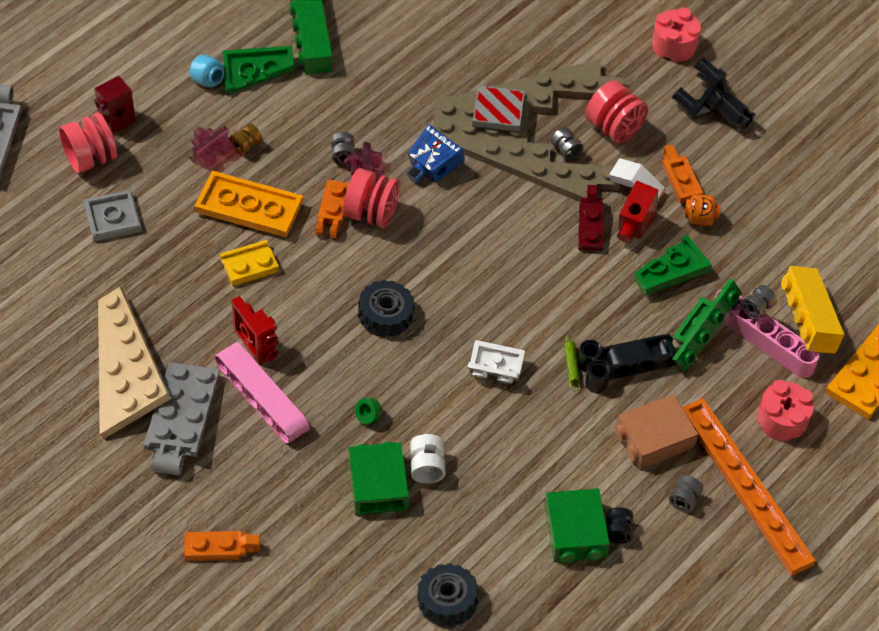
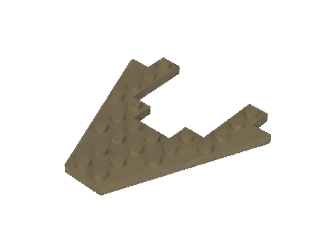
M594 60L546 73L541 72L534 76L489 86L525 91L519 132L472 126L477 90L435 100L433 127L463 149L464 155L579 202L581 197L586 198L587 185H597V190L620 191L621 184L610 181L609 174L614 166L550 162L551 144L527 142L529 112L552 114L553 96L591 99L601 86L609 81L617 80L623 84L622 77L600 76L601 60Z

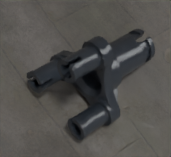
M703 56L695 64L694 68L699 71L696 77L708 85L700 99L695 100L680 87L673 94L672 99L687 110L686 114L691 118H696L716 110L734 127L737 126L740 132L744 131L745 127L747 128L754 120L756 114L750 112V108L731 93L732 88L728 86L729 81L726 80L727 73L721 68L717 69Z

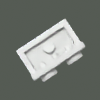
M475 340L471 360L468 363V370L473 372L472 375L478 378L487 379L488 375L498 377L497 381L506 384H512L513 381L519 382L525 350Z

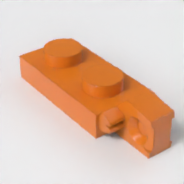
M673 144L664 146V152L662 153L664 158L662 160L663 169L679 203H686L687 199H691L693 194H703L687 157L678 156Z
M242 531L185 532V561L239 560L240 557L246 556V553L260 552V535L246 534V532Z

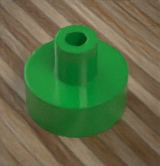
M373 397L360 399L355 407L356 417L363 424L375 423L381 418L382 406Z

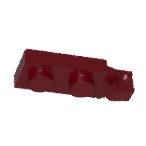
M587 185L586 198L581 197L579 203L578 250L602 251L603 199L597 198V185Z

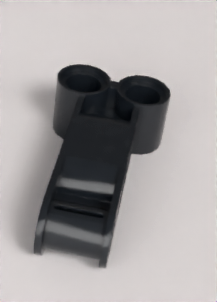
M662 334L602 347L595 340L583 341L579 348L578 367L583 372H587L586 388L593 393H601L607 389L609 380L665 369L676 365L672 359L677 353L672 343L673 337L670 334Z

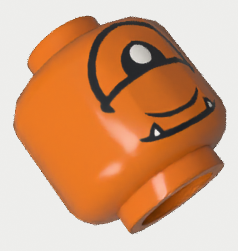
M693 194L691 199L686 201L685 218H688L689 223L692 225L712 226L714 219L720 218L721 205L716 204V198L713 195Z

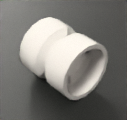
M423 434L414 437L410 441L411 477L413 480L424 484L439 482L445 477L443 439L433 434Z

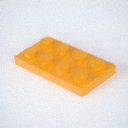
M212 171L194 209L195 213L287 238L303 203V195Z
M879 324L827 386L825 394L867 420L879 408Z

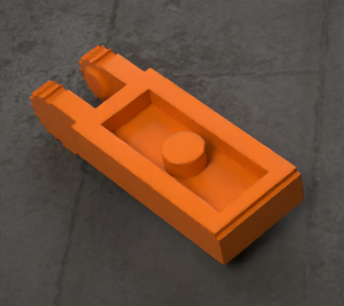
M327 180L317 217L315 235L321 236L324 231V225L329 224L332 225L330 228L331 238H337L339 227L342 226L344 219L343 205L349 183Z

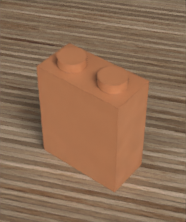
M674 394L619 414L615 426V434L618 440L624 442L627 447L628 457L632 462L635 461L639 469L694 449L698 437L697 431Z

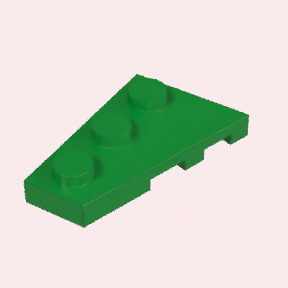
M292 45L222 51L226 95L294 70Z
M686 234L681 238V242L675 247L673 245L666 249V254L659 259L654 258L634 273V281L644 294L648 296L711 272L712 264Z

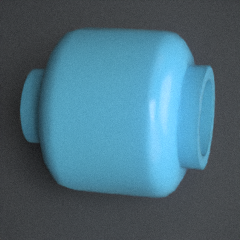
M201 54L193 60L190 66V77L194 82L206 88H213L222 82L224 66L221 61L207 54Z

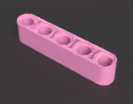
M740 296L738 302L732 306L725 316L723 324L801 378L811 377L817 366L819 352L807 351L801 337L765 313L758 320L747 316L741 306V301L744 298Z
M238 342L214 355L215 362L222 373L283 442L288 444L310 430L305 416Z

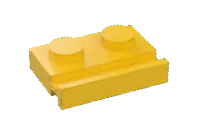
M267 240L220 254V260L224 265L232 287L279 272V266L271 248L268 246Z

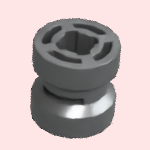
M570 128L560 129L551 139V144L555 149L560 150L561 156L566 161L575 159L583 151V144L579 139L574 138V133Z
M338 132L331 137L332 161L337 165H349L355 160V143L352 134Z
M759 285L753 290L752 295L746 296L741 301V306L747 316L758 320L765 314L766 310L771 309L777 303V298L769 287Z
M682 475L676 484L677 489L671 492L668 500L677 510L691 512L696 504L695 498L700 497L704 487L696 478Z

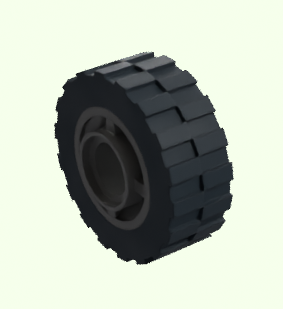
M375 281L371 285L366 286L365 290L360 294L358 317H360L361 325H364L365 329L371 331L372 334H378L382 337L401 334L410 326V322L413 319V295L410 294L408 288L406 289L404 285L395 283V281Z
M447 563L446 565L439 564L437 567L428 569V572L422 575L417 590L420 611L422 610V615L428 618L429 622L439 624L442 627H454V625H461L467 619L469 620L472 614L476 612L478 584H476L474 575L472 576L468 569H464L460 565H452V563Z

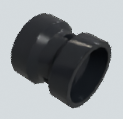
M616 507L607 512V523L609 524L607 534L608 540L611 543L626 544L632 541L633 529L630 526L633 524L634 514L631 510Z

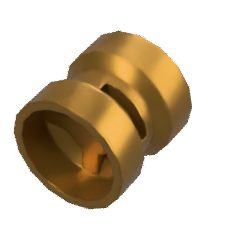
M248 123L242 128L241 132L233 133L229 140L233 149L239 155L244 156L250 152L251 147L260 145L263 142V137L255 125Z

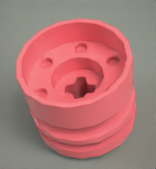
M612 80L601 86L593 95L587 105L585 116L595 127L602 129L604 134L609 136L613 142L620 144L633 137L641 128L648 115L649 107L637 95L631 94L630 90L621 82Z
M99 112L92 114L91 119L88 116L82 118L83 130L76 121L59 127V137L63 150L71 167L77 174L94 168L93 156L100 165L105 164L106 159L108 161L117 159V149L112 131Z
M358 168L353 174L346 191L343 214L345 217L362 221L367 214L368 224L374 225L377 223L378 227L385 229L390 223L398 205L400 181L395 178L389 180L387 176L382 175L376 183V173Z

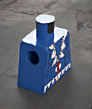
M428 124L408 152L409 160L413 167L407 172V176L414 183H418L424 175L433 182H438L465 161L463 149L432 125Z

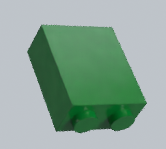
M384 442L375 445L359 444L354 447H348L355 515L408 510L409 496L401 442Z
M600 489L546 492L545 512L553 562L571 563L575 560L589 559L596 561L606 558L609 540Z

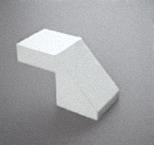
M620 158L609 174L610 181L633 187L637 180L659 189L658 201L665 192V187L642 164Z

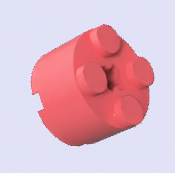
M687 8L669 10L658 14L652 41L654 52L661 58L664 56L671 58L670 61L683 62L692 58L697 50L701 25L699 20Z
M776 380L765 390L757 411L756 418L763 428L762 431L770 438L779 441H789L803 435L814 410L812 393L796 383Z

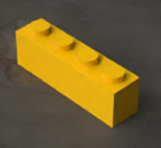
M790 266L787 274L782 278L781 287L786 294L788 305L791 307L794 321L797 323L801 339L804 341L807 351L835 354L844 337V332L818 269Z

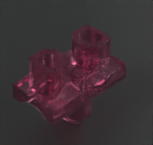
M198 126L194 129L195 138L191 140L192 144L196 147L193 148V155L189 159L193 163L199 161L203 166L209 168L218 158L212 152L213 149L217 148L223 156L233 149L234 144L228 137L230 130L223 126L214 133L210 127L205 130Z
M369 142L363 143V150L360 153H351L343 162L344 169L351 172V175L358 168L376 173V183L383 175V171L372 169V167L379 168L381 165L382 153L372 151L371 143Z

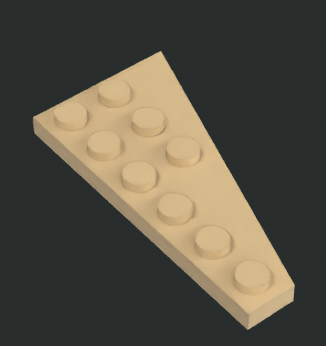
M120 287L98 300L100 435L104 439L172 399L127 297Z

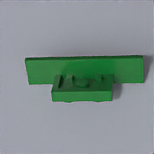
M730 278L713 302L701 297L674 334V339L682 344V346L672 359L682 372L685 373L690 365L695 362L697 355L708 344L712 334L723 323L725 316L732 306L738 302L742 292L733 279Z

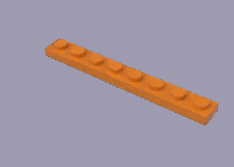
M701 398L683 406L682 409L698 433L697 439L789 574L793 576L814 566L816 560L705 399Z

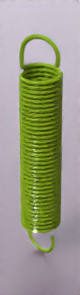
M567 335L564 345L571 387V384L576 385L580 383L576 344L572 338V342H567V337L569 336Z

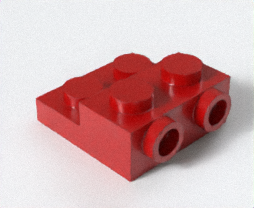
M240 296L232 299V319L235 333L259 365L266 361L274 360L279 354V351L276 349L278 336L275 334L277 325L271 316L267 317L262 309L254 312L252 306L249 303L246 304Z

